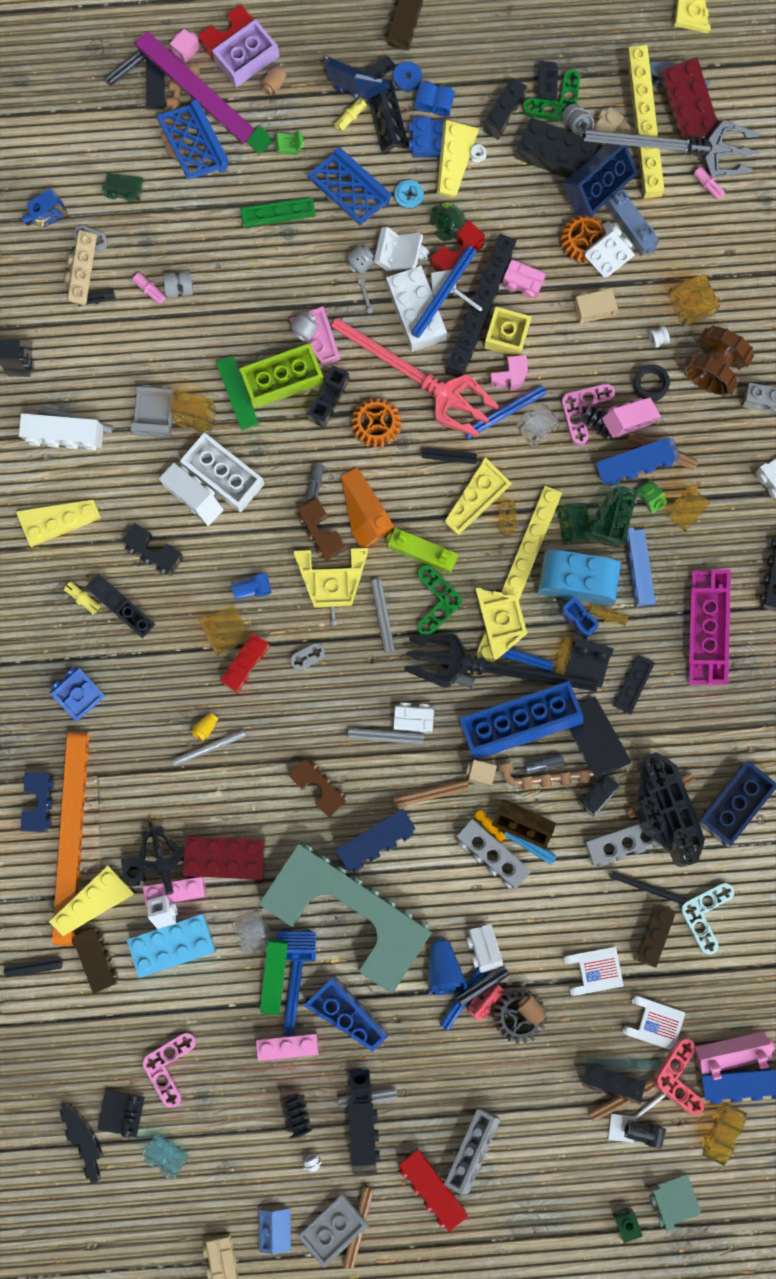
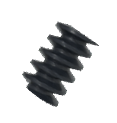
M588 403L581 413L579 422L581 423L586 419V427L592 424V431L598 428L597 435L604 432L603 439H606L608 436L612 439L609 430L602 420L608 412L604 413V409H598L597 404Z
M296 1093L279 1098L286 1100L281 1107L288 1109L283 1113V1116H289L285 1124H291V1127L286 1129V1131L293 1132V1135L288 1137V1139L301 1137L312 1131V1127L306 1126L310 1123V1119L304 1118L309 1112L302 1110L307 1106V1103L300 1102L305 1098L303 1094Z

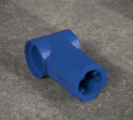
M266 573L252 576L248 580L231 583L235 600L251 596L261 597L272 593L268 574Z

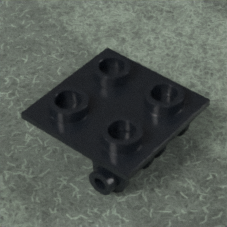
M106 1089L97 1130L121 1134L122 1137L129 1138L131 1136L137 1138L145 1097Z

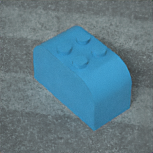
M561 550L546 551L542 558L537 595L567 600L575 598L580 602L612 607L616 602L621 563L614 559Z

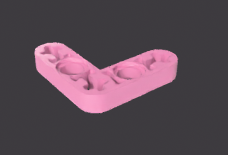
M603 384L570 392L563 396L561 405L571 441L575 446H584L589 438L585 420L578 424H573L570 421V417L573 415L580 418L582 409L590 403L584 401L583 395L586 393L593 396L592 404H605L614 398L615 389L613 386ZM604 390L610 392L608 397H606V395L600 394H602ZM568 398H570L571 401H575L572 405L573 411L571 412L570 404H566ZM578 428H580V435L584 436L582 441L576 439Z
M191 1033L180 1035L147 1055L143 1060V1067L164 1105L169 1108L176 1107L181 1102L182 1096L166 1065L195 1047L196 1038ZM183 1037L191 1038V1047L185 1045L180 1048L183 1052L179 1053V1049L174 1042L177 1041L179 1045L184 1041ZM165 1048H174L175 1055L173 1058L165 1056ZM157 1052H160L161 1058L165 1063L162 1064V1060L155 1064L156 1068H153V1066L149 1067L147 1065L150 1062L149 1058L151 1057L152 1060L159 1057ZM165 1075L168 1079L167 1085H158L157 1077ZM172 1085L173 1088L169 1091L172 1095H177L176 1103L168 1102L169 1094L167 1091L163 1094L161 1090L167 1089Z

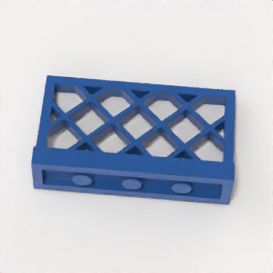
M198 99L191 101L189 106L157 115V120L187 180L217 170L220 173L227 170L229 160ZM188 112L191 119L188 122L179 118L180 115ZM164 119L174 120L173 127L165 124ZM177 122L187 126L185 132L175 128ZM189 127L198 131L197 137L187 133ZM173 132L183 136L181 142L172 138ZM185 137L195 141L193 147L183 144ZM197 143L205 145L206 151L202 152L195 149ZM181 148L190 151L188 158L180 154ZM193 153L203 157L201 163L191 159ZM205 158L212 160L214 166L204 165ZM190 163L199 168L197 171L190 173L187 166Z
M339 146L329 158L307 176L311 182L359 225H362L381 208L388 206L392 195ZM333 162L338 167V170H330L328 165ZM325 174V180H318L315 175ZM328 174L338 175V181H329ZM341 175L348 176L351 182L341 181ZM328 185L338 186L339 192L330 191ZM341 186L351 187L352 193H342ZM354 187L363 189L364 194L354 193ZM342 197L352 198V204L342 202ZM355 198L365 199V205H355ZM367 199L375 200L378 204L376 206H369ZM355 209L365 210V215L360 218L355 213Z

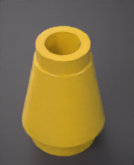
M210 712L193 726L191 733L203 742L204 739H208L219 719Z

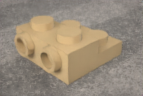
M611 107L607 111L604 109L598 116L599 121L597 124L594 123L592 129L594 131L636 135V129L624 121L625 117ZM599 143L598 149L600 150L606 143Z

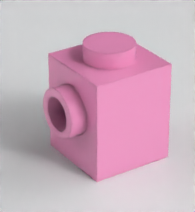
M185 29L177 33L170 43L171 52L183 63H186L200 49L197 36Z

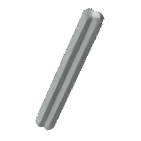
M381 579L371 580L384 652L391 653L394 652L395 648Z
M358 728L348 729L349 739L410 744L424 743V734Z

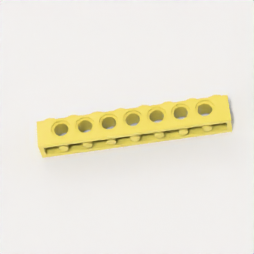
M648 46L629 47L627 61L636 135L658 137ZM638 147L643 198L662 197L664 183L660 149Z

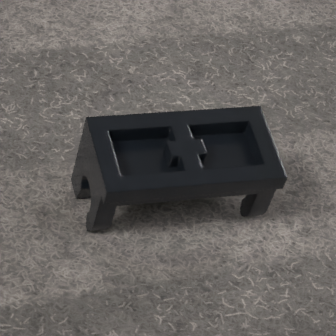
M539 60L537 99L557 101V63Z

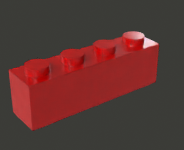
M418 1147L399 1162L400 1169L398 1171L405 1180L409 1178L412 1182L411 1188L417 1196L422 1195L425 1199L423 1204L430 1213L434 1211L438 1217L436 1221L443 1230L447 1228L450 1232L468 1217L466 1210L450 1189L444 1185V1181Z

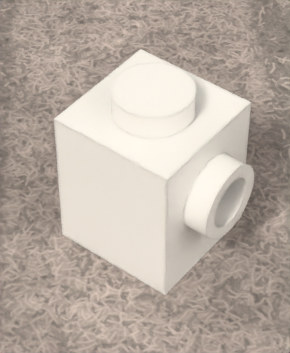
M166 895L147 900L148 918L157 929L176 924L175 915L178 914L177 907L174 903L172 904Z

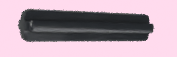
M140 50L135 52L105 76L106 83L109 86L114 85L144 61L146 56Z
M433 448L422 449L423 459L476 464L477 462L476 453Z
M61 957L5 966L4 975L6 978L62 969L63 960Z
M502 966L456 995L459 1005L467 1003L508 977V970Z

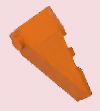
M358 467L342 475L341 480L351 531L359 547L366 548L388 536L390 531L394 532V525Z

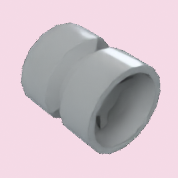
M571 104L563 111L562 121L574 134L582 136L584 130L593 129L594 119L579 104Z
M182 271L178 275L175 273L164 274L167 298L178 297L179 294L182 296L193 295L190 271Z

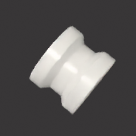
M661 326L658 330L649 331V338L654 348H658L661 344L666 345L670 343L669 333L665 326Z

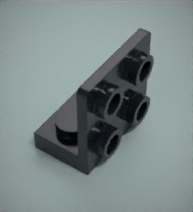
M576 638L565 675L597 680V687L601 688L614 648Z

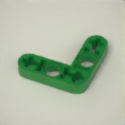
M568 70L565 73L560 102L529 98L523 104V113L527 117L563 122L562 114L566 105L577 104L580 84L579 72ZM571 76L574 77L573 86H569ZM567 92H571L574 94V98L569 100L564 95ZM530 105H533L532 111L529 110ZM545 107H552L554 112L552 114L546 113L544 111Z
M426 565L419 569L418 579L440 602L418 623L417 629L420 635H432L460 608L462 603L461 596L432 567ZM423 571H425V572L430 571V572H431V573H430V577H431L433 580H434L435 577L438 578V579H436V580L432 583V585L430 586L429 583H431V580H430L429 578H427V577H426V578H422V577H423ZM437 583H442L445 586V591L437 593L434 586ZM448 590L451 591V593H449V596L452 599H454L455 597L457 598V605H449L450 600L447 596L445 597V599L442 598L447 594ZM436 610H443L445 617L441 620L436 619L434 616ZM431 617L432 620L435 623H437V625L435 626L434 623H432L429 627L431 631L428 632L426 630L423 632L422 624L424 623L425 625H427L431 621L428 618Z

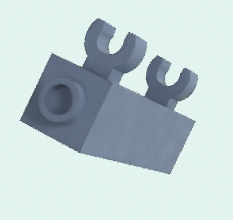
M619 190L604 205L641 257L645 254L650 255L657 249L659 242L658 237L654 233L655 230L642 217L630 200L626 190Z

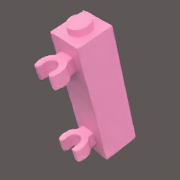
M765 1032L695 1047L696 1061L702 1075L711 1074L713 1080L722 1079L720 1071L758 1063L761 1070L769 1068L767 1061L772 1060V1051H774L772 1039H768Z

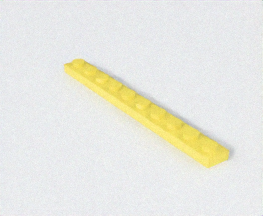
M547 486L544 487L501 592L502 594L518 596V600L520 599L562 492ZM485 631L476 656L478 659L481 656L485 657L486 661L494 663L487 632Z

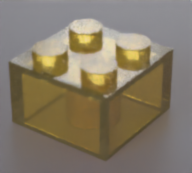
M706 274L671 286L667 294L682 327L715 315L720 308Z
M177 390L170 412L178 426L187 428V426L194 427L196 431L204 433L205 431L211 432L217 410L214 400Z

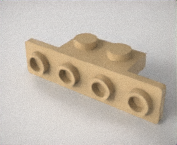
M79 230L76 247L72 254L68 255L67 265H69V271L65 273L64 282H66V289L69 290L67 298L69 302L85 305L87 302L97 238L96 234Z

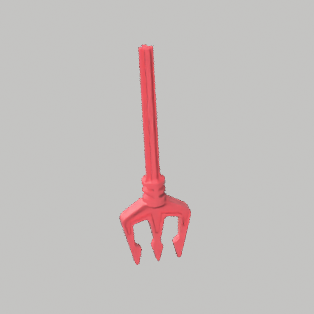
M339 318L333 321L331 325L333 329L419 383L421 390H429V395L434 393L433 398L436 399L435 420L437 423L476 437L479 436V433L469 423L461 425L446 415L448 408L453 407L471 414L476 420L485 423L489 422L488 418L479 409H474L459 394L465 388L482 397L484 405L496 410L499 406L471 376L463 375L447 383H439V378L433 380V374L426 375Z

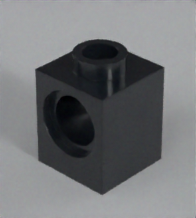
M139 857L121 859L123 883H128L129 887L140 886V882L145 881V871H138V875L134 878H131L129 875L130 868L136 867V860Z
M370 1070L349 1071L352 1103L372 1102Z

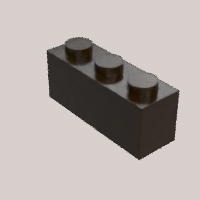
M396 0L395 6L397 8L396 11H392L390 19L392 25L387 27L385 38H388V46L409 51L423 0Z
M502 799L492 826L546 849L553 835L556 822Z
M654 904L634 960L651 967H657L676 911L659 904Z
M94 928L72 937L92 993L94 994L117 985L119 975L116 968L111 966L112 956L108 949L105 950L103 944L105 937L102 931Z

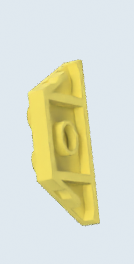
M476 588L492 656L495 661L526 636L527 630L518 596L504 595L500 592Z

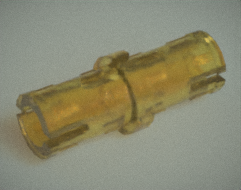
M592 603L589 614L604 619L605 622L610 621L626 626L629 618L628 614L620 613L611 607L606 608Z
M562 636L559 652L556 653L557 659L553 673L565 675L568 661L571 659L570 653L574 638Z

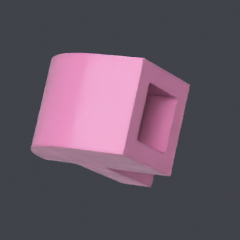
M526 355L508 357L506 362L507 372L491 373L490 385L502 388L509 384L510 391L520 388L526 379L528 371Z

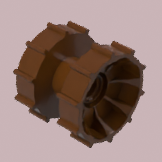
M712 325L709 329L705 328L698 339L701 341L700 348L708 356L698 352L693 356L689 355L682 366L685 369L684 375L694 385L701 387L710 394L713 393L722 397L728 394L732 395L739 382H737V374H734L729 367L737 368L738 370L748 367L755 356L752 354L753 347L743 339L744 337H740L728 328L724 329Z

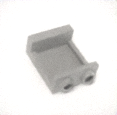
M150 385L136 387L134 423L131 425L133 435L171 438L175 403L173 389L167 386L152 388Z

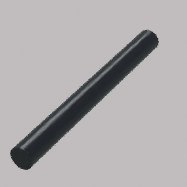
M615 871L611 872V879L682 905L686 903V897Z

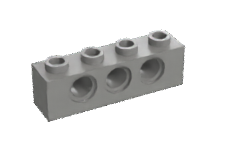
M749 383L744 391L742 407L776 414V388Z
M473 819L456 837L459 840L457 844L464 850L468 848L473 852L472 857L479 863L483 861L488 866L486 869L493 876L498 874L503 879L501 881L502 884L508 889H517L531 873L529 868ZM478 837L482 840L483 845L481 848H475L472 845L473 838ZM493 850L497 853L496 861L488 860V851ZM504 863L512 866V872L508 875L502 872Z
M640 824L584 843L591 864H597L598 867L609 864L608 860L616 858V861L628 858L627 853L634 851L636 855L645 852V847L652 845L654 849L660 847V845L651 838L648 842L641 840L640 835L643 831ZM624 838H628L631 841L629 849L624 848L622 845ZM605 844H610L613 847L611 855L605 854L603 850Z
M477 1109L445 1181V1186L460 1194H469L500 1123V1117L484 1109Z

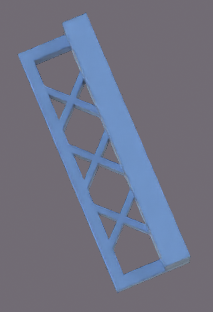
M634 527L628 528L625 532L635 605L636 607L655 605L656 601L645 529L634 531Z

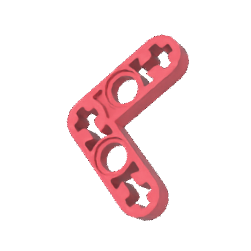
M679 1039L655 1074L654 1085L684 1111L692 1115H699L704 1110L703 1100L678 1080L695 1052V1045L690 1039ZM683 1044H687V1045H686V1048L688 1049L687 1052H686V1051H683V1050H684V1048L682 1047ZM673 1059H676L679 1063L676 1070H673L670 1066ZM665 1077V1081L668 1084H671L672 1086L669 1087L668 1085L662 1084L663 1081L661 1080V1078ZM680 1087L683 1091V1096L677 1099L675 1097V1090ZM688 1099L691 1102H696L695 1106L697 1108L692 1109L693 1106L689 1102H686V1100Z

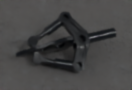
M147 820L150 831L144 830L142 832L143 842L140 847L139 858L136 860V868L138 871L161 875L166 895H170L174 891L169 873L184 859V850L178 848L171 839H168L162 827H157L154 830L151 820ZM157 836H161L166 841V845L172 850L173 854L168 858H163ZM149 837L152 839L156 856L155 861L145 860L147 852L146 842Z

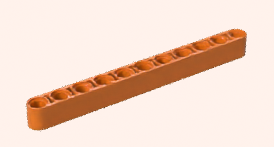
M68 731L54 916L79 891L89 749L88 732ZM53 927L52 944L74 946L72 937L75 936L76 929L61 936Z

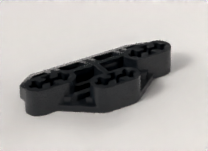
M657 752L642 757L637 763L641 780L634 810L643 833L669 851L672 861L677 867H685L699 862L705 838L677 765Z

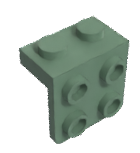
M682 1175L650 1187L652 1193L649 1195L653 1207H657L659 1213L656 1215L660 1227L663 1226L667 1231L675 1229L674 1224L700 1215L701 1210L687 1175Z

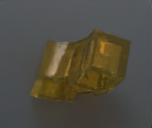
M726 1102L721 1109L717 1108L713 1116L715 1120L709 1135L706 1134L701 1144L704 1147L702 1155L725 1166L735 1149V1139L742 1133L747 1113Z

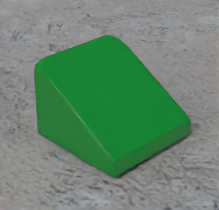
M259 126L248 138L247 143L259 155L272 144V138Z

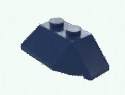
M324 55L323 60L328 78L335 85V90L343 94L347 91L349 96L357 100L360 97L367 100L389 89L390 85L383 79Z

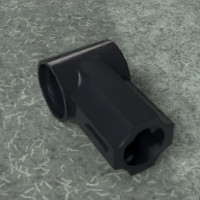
M631 1120L627 1121L624 1128L625 1138L662 1149L666 1128L653 1124L646 1125Z

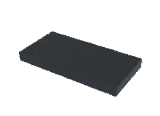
M594 696L579 703L583 714V724L569 728V731L595 779L630 764L631 759L596 697Z

